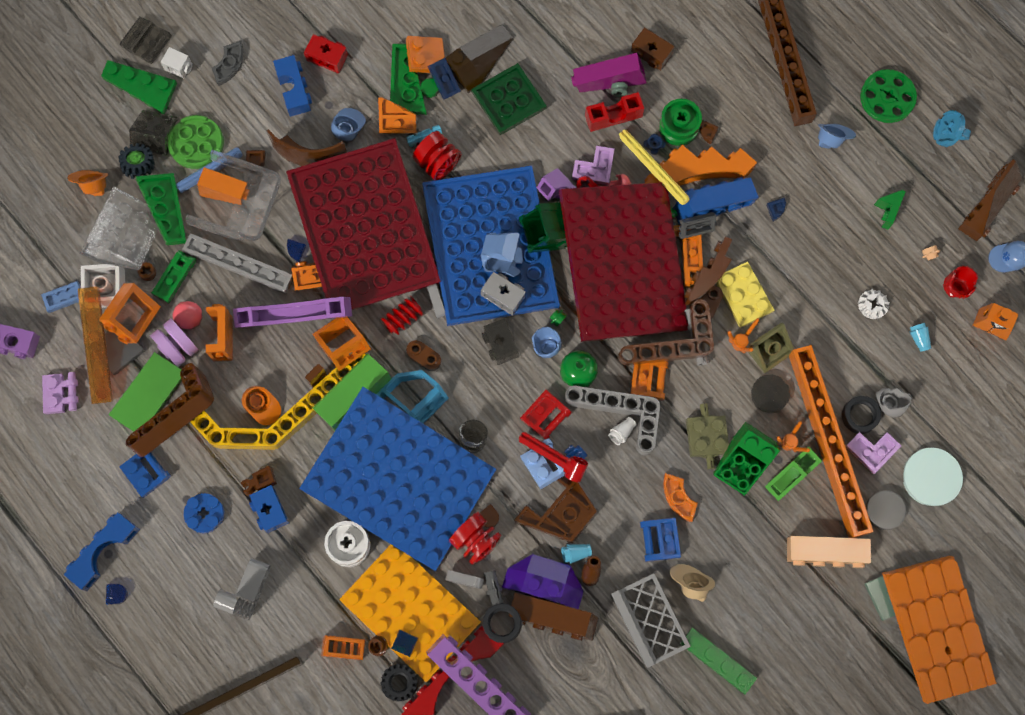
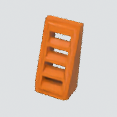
M325 635L323 637L321 656L363 660L365 640ZM330 641H333L332 652H329ZM338 642H342L340 653H337ZM346 642L350 643L349 654H345ZM354 643H358L357 655H353Z

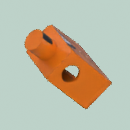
M991 303L978 310L973 326L1003 340H1007L1018 314L1009 308Z

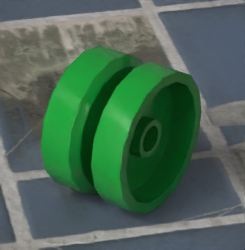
M687 99L670 101L664 107L659 122V132L662 138L674 146L690 144L696 138L702 123V113L699 107Z

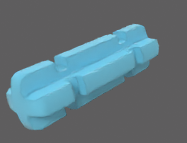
M436 125L432 129L428 128L416 133L415 136H408V145L413 147L418 142L420 144L426 136L434 131H439L442 134L441 127Z

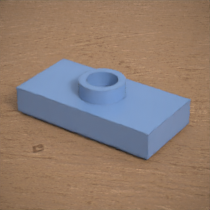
M76 281L41 294L47 312L51 313L80 302V283Z

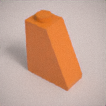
M205 167L197 183L200 196L242 205L243 200H247L250 193L247 182Z

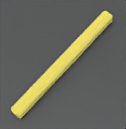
M627 130L620 132V139L650 172L663 183V186L681 205L688 203L689 196Z

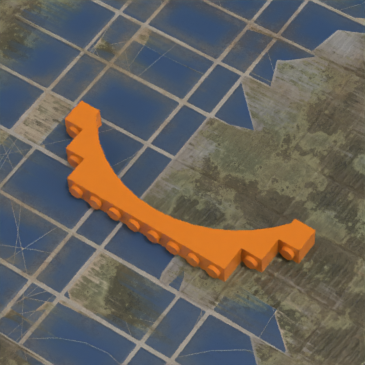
M682 145L679 149L675 148L669 154L670 158L666 162L663 160L659 165L679 186L695 181L713 178L737 179L743 177L745 179L754 170L757 162L741 148L736 153L733 151L726 159L711 146L707 151L703 150L697 158ZM652 173L644 180L645 183H661Z

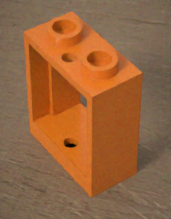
M124 283L99 321L104 324L106 330L114 332L122 343H137L161 306L136 284ZM129 298L145 311L131 332L115 319Z
M348 317L335 318L313 333L320 347L339 371L371 350L363 335ZM350 329L355 337L332 352L326 344Z

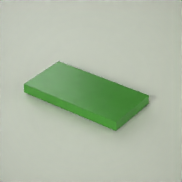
M154 352L109 413V416L134 432L163 408L182 381L180 376L181 369Z

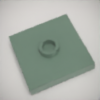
M883 576L865 583L864 585L881 620L884 621L895 616Z

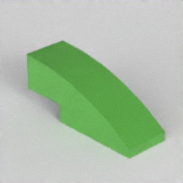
M809 446L807 448L810 449V452H802L765 486L778 501L823 461Z

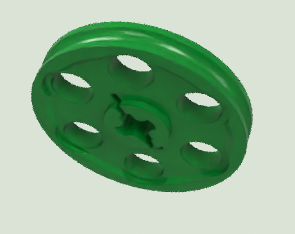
M885 69L877 71L867 78L860 92V100L865 112L873 119L883 123H895L905 119L911 113L917 101V92L913 82L905 74L896 70ZM881 77L885 83L879 85L876 83L875 78ZM900 79L903 85L896 86L893 80ZM866 91L874 92L875 97L868 98ZM888 93L891 94V97L889 99L886 98V95H888ZM902 95H909L911 97V101H904L902 99ZM874 107H882L883 113H876ZM899 108L902 114L899 116L895 115L892 109Z

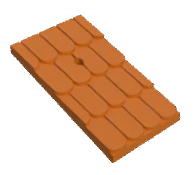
M949 555L882 573L924 703L929 704L996 684L988 652L985 651L979 626L974 618L967 589L964 588L958 563L953 556Z

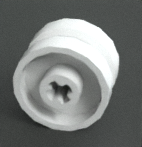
M342 521L329 529L325 536L324 546L326 553L335 563L342 567H354L366 560L370 553L371 542L369 535L360 525L353 521ZM346 542H352V544H349L348 548L345 547Z

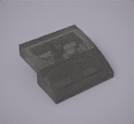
M139 16L119 45L133 55L152 64L172 35L169 31L155 26L152 21Z

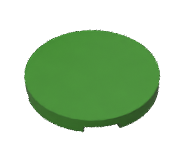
M192 115L181 119L172 131L170 130L167 144L170 154L178 164L190 169H200L221 155L224 147V137L221 129L214 121L205 116Z

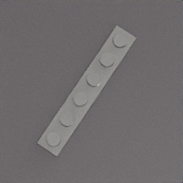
M191 233L182 249L185 253L285 294L293 280V276L290 273Z

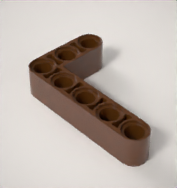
M699 299L690 307L689 314L693 339L624 346L618 354L619 362L623 365H635L708 356L714 349L708 303ZM695 306H702L704 313H696ZM698 324H702L706 327L705 333H701L697 330ZM700 343L708 345V352L700 350ZM680 346H688L689 354H683ZM662 347L669 348V356H664L661 353ZM643 349L650 350V358L643 357ZM624 351L631 352L632 359H624L622 353Z
M193 363L186 364L180 371L186 392L131 433L126 439V446L139 457L149 454L213 403L214 396L208 380Z

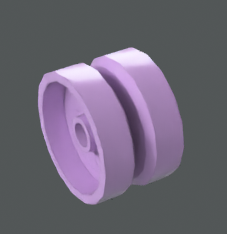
M170 318L163 324L164 329L170 334L168 337L158 329L150 337L156 342L158 349L167 359L170 358L179 367L185 362V357L179 350L183 349L187 355L192 356L199 349Z

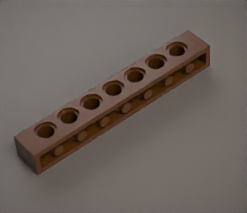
M758 0L794 127L812 123L817 113L784 1Z

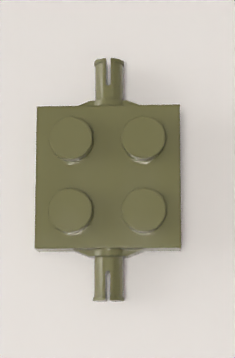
M700 404L701 416L686 419L690 457L706 458L707 470L716 469L714 458L724 455L729 446L726 417L709 415L708 404Z

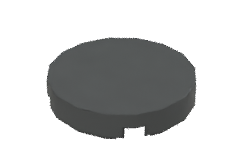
M882 490L873 494L865 506L871 524L881 530H890L898 527L904 521L906 515V506L903 499L892 491Z

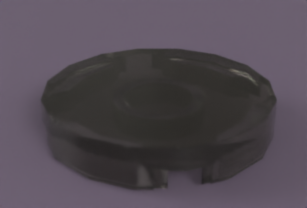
M773 374L764 375L757 379L752 386V401L761 411L767 413L778 412L789 402V386L779 376Z

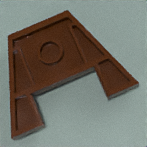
M564 475L556 481L566 489L542 517L526 505L514 521L573 543L596 516L597 511L580 484L569 480Z

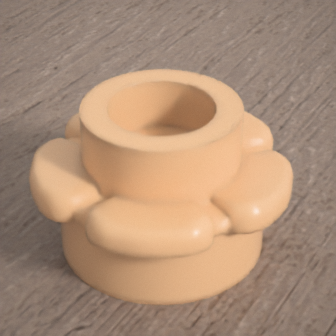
M936 245L922 250L923 258H927L928 261L937 258L941 250H938Z

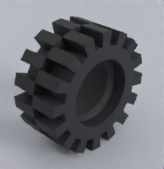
M404 664L390 666L381 677L382 692L393 701L399 702L410 699L418 687V678L414 670ZM396 675H403L407 679V686L402 691H396L392 687V679Z

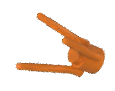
M759 318L752 323L745 334L740 333L733 337L731 331L727 332L728 341L732 343L735 350L741 351L743 354L753 351V348L746 347L749 343L748 336L758 324Z
M801 421L798 422L790 434L785 435L782 439L780 436H777V444L786 451L810 452L809 448L797 447L798 439L795 434L802 425Z

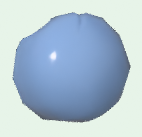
M542 327L536 330L532 336L533 349L542 358H551L557 355L561 349V338L557 331L551 327Z

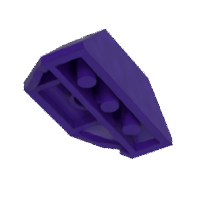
M534 554L509 567L502 588L575 609H579L584 592L570 565Z

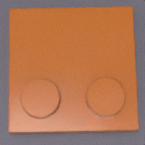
M407 36L406 47L409 72L430 73L427 66L445 58L442 38Z

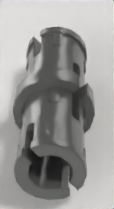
M496 570L483 573L488 589L486 592L490 596L492 606L504 603L501 594L502 587H499Z

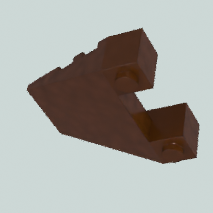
M1014 159L997 172L987 186L989 188L958 228L975 241L988 235L991 230L989 226L1011 194L1014 196L1021 187L1018 184L1022 180V176Z

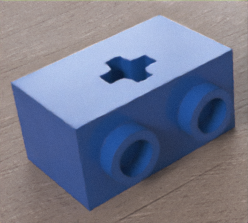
M272 485L249 495L251 498L249 505L252 511L258 514L259 518L256 521L261 530L264 529L265 532L270 533L289 524L282 504ZM266 506L271 508L269 510L270 514L265 513Z

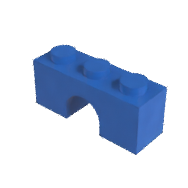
M294 55L274 60L273 63L280 85L285 83L294 84L292 90L283 93L289 116L311 111L309 104H312L310 93H306L304 89L308 86L305 77L300 75V72L303 71L300 61H296Z

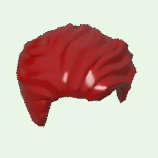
M960 266L946 276L943 284L944 290L952 298H968L976 290L975 285L978 275L972 268Z

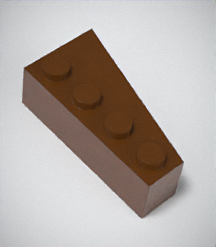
M515 593L511 606L520 614L522 625L525 626L526 623L533 624L532 628L544 631L547 628L552 630L551 633L563 636L565 633L571 635V638L582 641L586 639L593 641L599 619L593 613Z

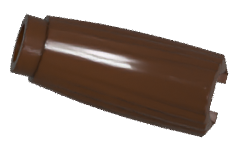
M597 556L587 558L581 573L582 582L587 586H594L599 581L601 575V561Z

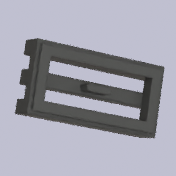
M711 212L681 219L679 237L684 239L715 231L716 214Z

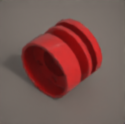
M434 131L426 136L416 147L412 160L419 167L426 168V173L431 175V178L436 181L443 179L454 169L461 159L462 153L459 149H455L453 144H448V139L439 131Z
M476 512L467 519L449 539V542L457 550L465 546L468 548L463 555L465 558L469 557L472 553L474 554L469 560L472 565L487 557L502 537L499 532L490 537L495 530L493 526L486 531L483 530L487 520L479 512Z

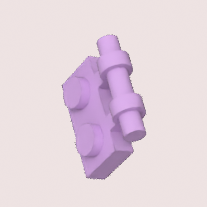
M69 372L68 380L64 381L63 374L42 375L43 413H65V405H69V411H77L79 398L76 396V387L78 386L76 373ZM64 388H68V397L64 398Z

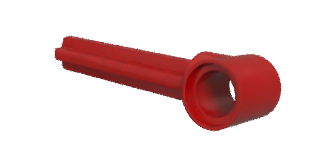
M526 432L521 433L519 436L520 443L562 467L565 477L569 480L581 482L588 466L586 460L577 456L568 458Z

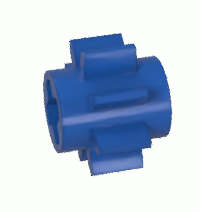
M570 445L564 452L568 458L577 456L585 460L587 457L586 452L579 445L575 448L573 445Z

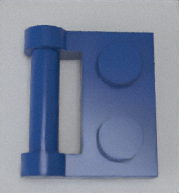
M151 452L144 457H139L135 454L119 466L142 498L146 497L171 477L169 472L162 468ZM144 457L158 474L157 479L154 480L140 461Z
M676 518L640 522L644 534L645 562L681 558ZM651 527H656L659 554H654Z

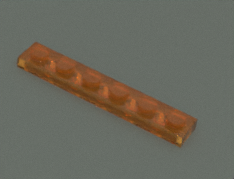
M99 287L79 288L78 297L92 404L113 402L104 324L99 321L102 316Z

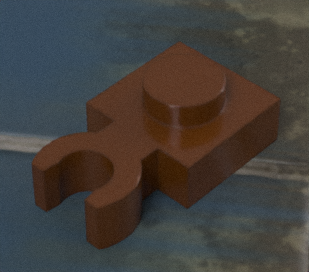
M270 466L252 473L253 479H245L241 482L244 488L249 486L243 490L246 496L253 494L255 490L259 491L270 485H277L273 469Z

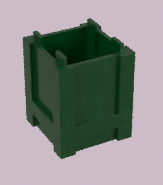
M561 202L538 204L534 210L519 217V222L522 224L528 244L526 248L529 253L567 248Z

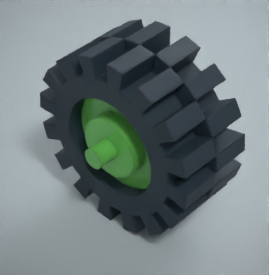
M136 143L134 147L133 144H130V148L125 146L124 151H120L118 156L119 164L123 174L125 173L127 177L130 176L131 179H134L135 176H146V173L150 175L152 173L151 170H154L155 162L152 152L144 144L141 147L139 143Z

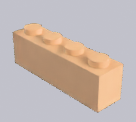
M790 536L787 538V562H793L794 566H805V563H813V566L823 567L825 563L833 564V567H845V564H853V568H865V565L871 563V539Z

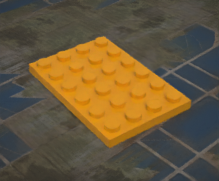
M391 544L339 599L377 636L384 637L388 647L426 683L440 668L427 655L426 651L442 634L446 637L452 636L458 642L456 646L458 648L481 623L477 617L418 562ZM454 652L447 654L446 660H448Z

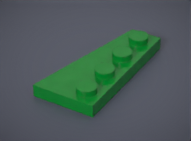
M392 44L390 101L416 115H427L417 72H409L406 44Z
M107 60L101 74L105 81L120 90L126 91L132 97L141 100L147 106L158 110L163 115H165L177 85L176 80Z
M174 173L136 176V182L166 245L185 244L186 237Z

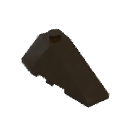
M503 25L466 43L446 57V61L455 79L468 94L471 92V89L484 82L489 71L493 69L498 58L502 56L513 40V36Z

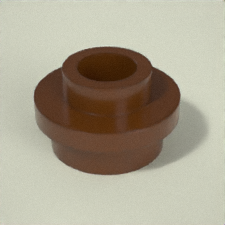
M375 636L370 640L368 649L371 654L382 656L388 650V643L384 637Z

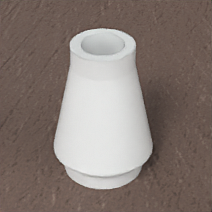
M628 417L610 429L609 438L617 445L625 443L636 426V422Z

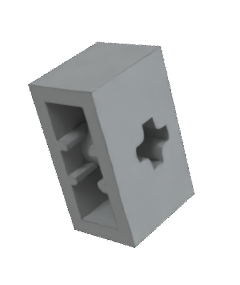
M495 272L491 274L481 289L482 297L512 316L525 298L526 293L521 285L517 283L512 284L505 275L501 273L496 274Z

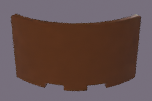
M269 129L266 130L277 153L287 161L300 166L347 153L344 142L324 149H309L298 145L288 135L278 139Z

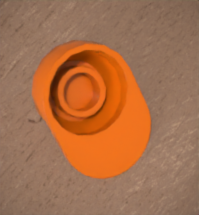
M251 386L245 390L241 399L242 406L258 423L271 425L279 419L281 414L280 403L267 389L261 386Z

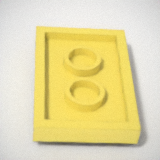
M748 262L724 272L722 277L716 282L717 287L722 290L723 298L739 328L754 322L757 318L760 319L774 312V308Z

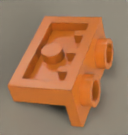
M306 261L296 262L295 266H292L295 291L322 287L315 262L307 264Z

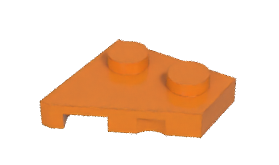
M378 97L379 133H416L415 113L384 97Z

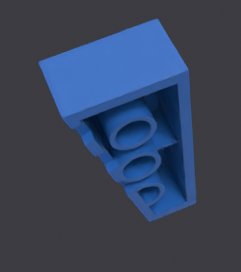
M740 177L733 182L727 183V181H723L715 186L705 185L698 190L688 189L685 193L689 196V202L685 205L677 202L672 209L676 210L677 216L675 217L678 224L681 225V219L711 212L719 216L726 209H728V212L750 206L759 197L751 177L746 179Z

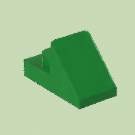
M901 190L881 197L874 204V206L885 210L881 217V220H883L882 228L889 230L893 225L906 191Z

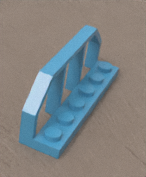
M423 370L396 374L376 394L383 399L389 398L401 410L423 424L449 399L439 383ZM425 379L434 388L411 411L390 394L401 382Z

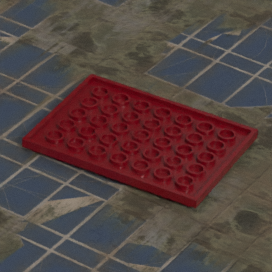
M395 138L286 171L325 298L350 297L351 309L355 310L441 282Z
M663 183L559 190L581 342L687 331L689 324L685 312V297L669 194Z

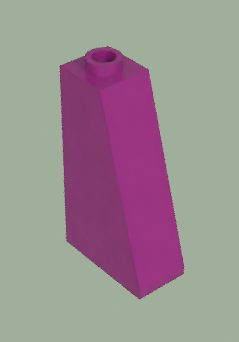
M637 53L573 69L574 76H571L572 84L574 87H577L579 92L611 89L612 84L615 82H623L628 86L647 84L644 66Z

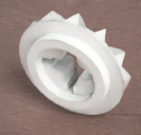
M871 289L865 291L860 296L858 307L865 317L879 319L887 313L890 302L887 300V295L882 294L880 290ZM875 298H877L876 304L879 306H876L871 310L872 303H870L869 301L872 302L873 300H875Z

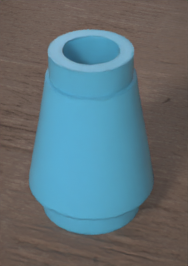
M925 323L910 327L911 332L909 333L920 352L931 349L929 329Z
M566 544L565 547L561 548L564 563L569 562L571 564L592 556L590 544Z

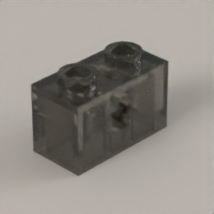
M505 318L483 326L484 332L481 335L484 343H489L491 350H488L492 361L495 360L496 364L500 365L519 358V352ZM499 339L500 342H502V345L499 346V344L496 343V340Z

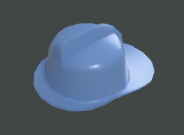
M818 125L820 127L818 134L819 146L822 148H838L846 139L856 137V133L843 125Z

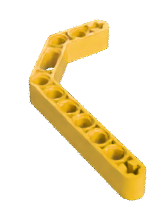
M363 354L358 359L361 360L366 354ZM356 360L350 363L352 367L357 364ZM349 364L340 371L337 368L332 370L268 429L220 428L205 411L190 422L215 448L275 450L280 448L317 414L312 408L316 405L312 403L313 397L320 396L322 399L329 392L326 390V386L329 383L336 385L343 378L340 377L341 372L344 370L350 371L352 368ZM306 409L305 416H297L299 410ZM208 420V427L201 428V423ZM286 422L292 423L289 430H283V425ZM222 434V439L219 442H214L215 435ZM238 434L258 436L257 441L254 443L233 442L234 436ZM272 435H276V442L272 444L268 443L269 437Z

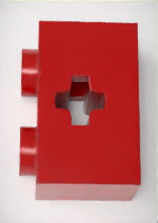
M313 34L304 51L306 61L336 73H340L348 57L347 49L342 43H334L322 35L317 36Z

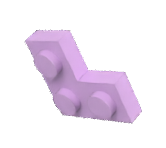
M596 146L593 163L575 160L572 180H578L579 177L586 175L592 178L596 184L609 185L614 148Z
M859 432L845 447L875 474L901 445L888 433H885L873 445Z

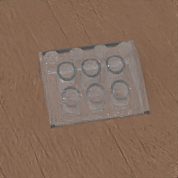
M113 187L80 254L96 262L139 270L158 231V226L147 203Z

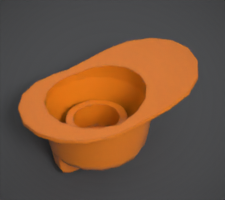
M82 170L71 173L67 179L70 182L77 183L84 194L103 196L108 173Z

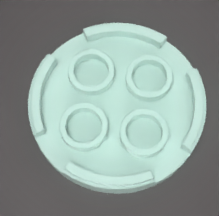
M921 449L911 455L904 465L903 483L905 489L920 504L942 506L952 501L961 490L963 484L961 467L951 454L942 449Z

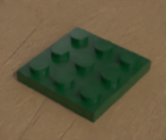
M518 63L471 89L472 94L499 135L506 133L547 109V105Z

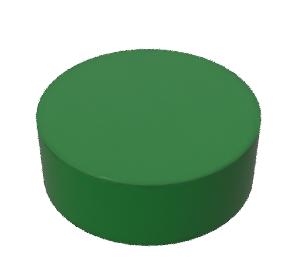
M428 78L421 83V91L425 97L432 98L438 94L439 90L434 79Z

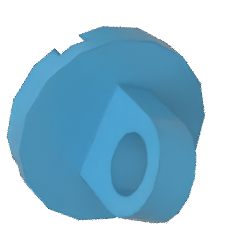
M956 110L947 111L943 114L942 119L937 120L933 130V138L938 145L949 147L958 140H969L971 131L965 128V118L960 112Z

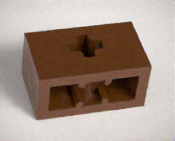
M644 27L632 43L631 52L637 53L639 58L646 61L649 66L661 71L673 55L675 46Z

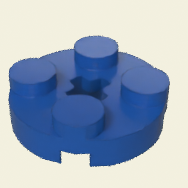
M202 493L191 497L184 508V520L187 526L198 533L213 532L224 519L225 512L222 503L211 494ZM203 508L209 511V515H206L204 519L199 515Z

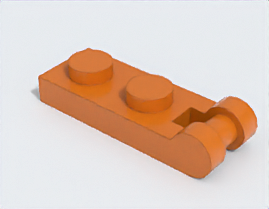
M701 235L682 239L684 287H690V285L694 284L690 273H695L696 270L700 271L703 267Z

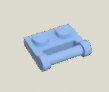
M549 438L542 441L553 448V443ZM532 449L520 456L540 489L563 477L565 474L563 468L557 464L555 465L558 469L553 472L545 458Z

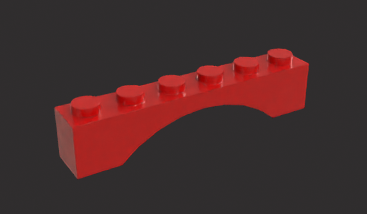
M481 626L474 633L476 637L471 643L467 640L460 647V650L463 651L465 649L473 657L471 660L473 662L479 659L491 658L505 643H497L490 639L485 633L483 626ZM453 655L448 661L452 662L457 657ZM438 670L431 678L433 682L428 687L424 685L416 693L418 695L417 699L414 702L409 700L403 706L404 712L401 715H434L438 695L450 677L444 671Z

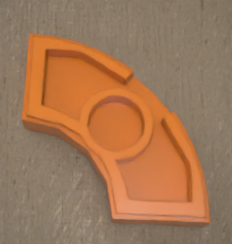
M665 473L663 489L669 506L682 519L692 523L698 503L691 500L686 494L683 478Z

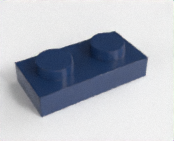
M446 58L427 66L443 100L461 92Z

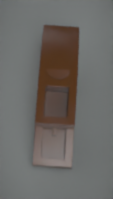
M725 236L722 241H718L714 248V251H716L715 257L709 259L706 267L703 266L700 271L696 270L692 278L694 284L692 288L688 287L684 295L687 298L685 305H690L704 296L722 277L732 260L725 256L732 239Z

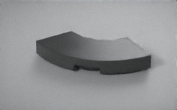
M241 41L223 46L224 55L218 65L212 67L218 86L231 80L240 69L244 53Z

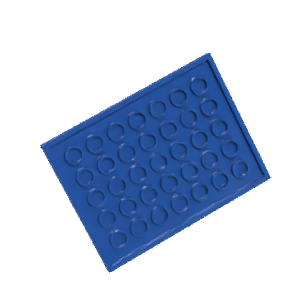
M532 166L422 183L437 271L441 281L440 288L447 326L512 316L481 296V289L493 273L484 271L481 260V253L487 233H519L520 235L517 247L522 250L523 262L522 264H515L520 273L515 277L501 273L512 284L517 283L521 285L526 292L525 298L513 315L560 307L549 251L529 253L526 248L528 244L524 230L519 222L520 216L528 214L535 209L536 205L540 204Z
M362 387L299 489L436 571L452 545L449 542L450 537L466 521L495 473L496 468L370 390Z

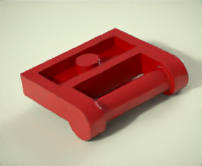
M545 390L520 419L536 432L540 438L545 440L550 438L549 435L572 412L550 392ZM556 408L560 410L559 414L544 430L539 427Z

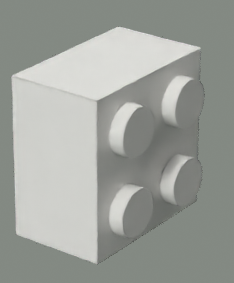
M120 263L81 266V303L87 309L109 306L125 283V269Z

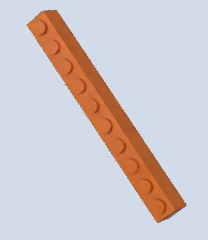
M812 345L794 349L789 354L790 362L848 538L868 535L874 531Z

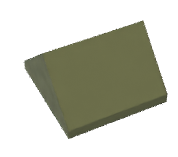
M780 323L748 347L753 348V351L748 353L764 373L788 358L789 354L794 350L784 323Z

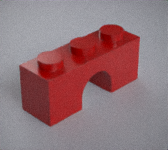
M637 92L621 97L618 103L611 106H605L604 102L587 106L585 118L590 132L642 118L644 106L640 94Z

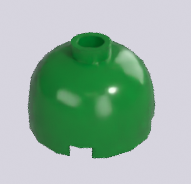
M575 350L568 353L560 365V376L563 382L569 386L589 387L595 381L598 374V365L595 358L584 350Z

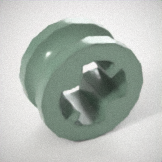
M615 82L612 84V96L623 97L628 94L626 90L628 85L626 83Z

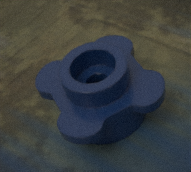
M652 134L648 140L644 141L643 145L650 150L651 154L656 155L661 148L665 147L666 143L662 141L658 134Z

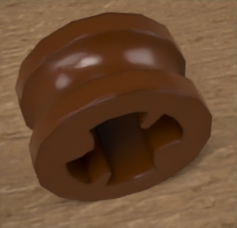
M142 263L137 270L138 275L144 281H151L156 277V269L151 263ZM144 269H147L151 273L147 275L143 271Z

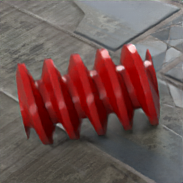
M411 296V301L404 299L405 306L399 303V310L392 309L393 315L387 313V320L384 318L380 319L391 334L394 332L400 335L398 328L406 330L404 324L407 323L411 326V318L417 321V313L423 316L421 307Z

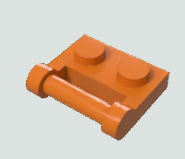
M669 362L635 364L630 394L665 400V393L663 392L666 369H668ZM653 367L659 368L656 392L651 391Z

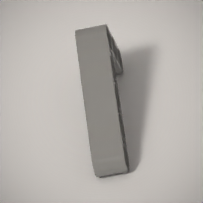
M571 386L567 389L565 401L571 407L639 416L636 449L641 455H649L653 451L656 444L660 403L656 398L580 386ZM577 393L579 398L571 400L569 394ZM594 395L598 398V401L591 403L588 397ZM614 398L617 401V405L611 406L607 403V400ZM634 401L636 408L631 409L627 407L626 402ZM653 404L655 411H648L645 405ZM643 423H651L653 429L646 430L643 427ZM641 442H649L651 448L643 449L641 447Z
M251 558L236 594L220 589L215 597L213 607L249 620L255 610L271 565Z

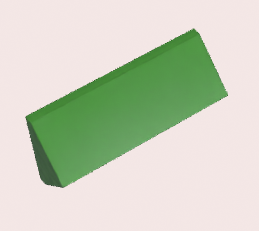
M366 354L312 408L335 431L362 387L377 394L392 378L386 369L373 357Z

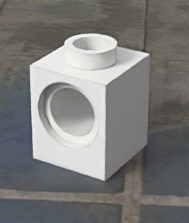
M170 47L161 60L165 71L183 79L192 69V62L189 56Z

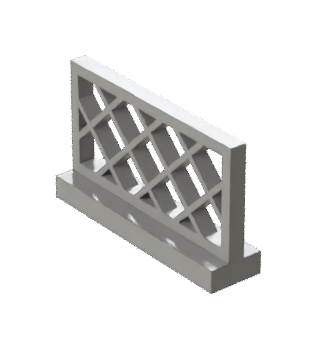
M654 573L611 594L646 668L690 647ZM651 579L656 586L654 594L642 590L644 583ZM641 585L640 589L634 588L636 586ZM630 589L638 591L636 603L628 601L624 592ZM641 593L652 596L649 608L638 604ZM654 598L663 600L665 604L663 612L651 609ZM629 604L635 605L633 611ZM636 607L648 610L645 621L636 619L634 615ZM666 608L670 615L665 614ZM650 611L661 615L658 626L647 623ZM664 616L673 620L672 631L660 627ZM638 622L643 623L642 629ZM646 625L657 628L654 640L645 637L643 632ZM675 627L677 628L679 634L674 632ZM659 629L671 633L667 645L656 641ZM673 634L682 638L684 646L680 648L669 646ZM648 641L653 642L651 648ZM655 643L666 647L664 655L657 659L652 652ZM668 648L673 649V651L667 653Z

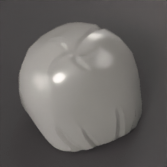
M882 388L876 392L877 403L880 409L890 417L897 418L902 416L911 404V395L901 391L899 388H894L893 390Z

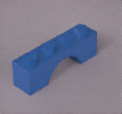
M117 512L111 515L106 522L107 525L95 533L93 536L94 540L90 545L83 547L77 560L72 561L66 567L67 571L64 573V576L81 590L88 591L100 577L97 560L101 551L113 543L127 545L140 530L123 514Z

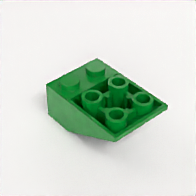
M745 422L733 437L713 475L745 496L780 452L779 446L776 441Z

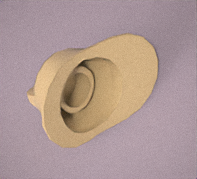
M677 564L670 569L671 577L681 585L683 594L690 599L704 602L709 590L715 587L713 578L692 566Z

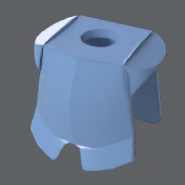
M519 233L486 234L481 253L484 271L505 273L512 277L520 273V270L515 267V264H522L523 262L522 250L517 247Z

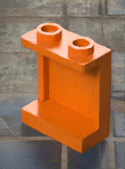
M213 304L212 307H206V312L213 321H217V344H206V353L213 361H233V316L226 306Z

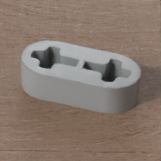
M437 285L427 286L436 318L444 317L445 310Z
M447 570L445 578L448 582L476 589H482L484 582L482 578Z

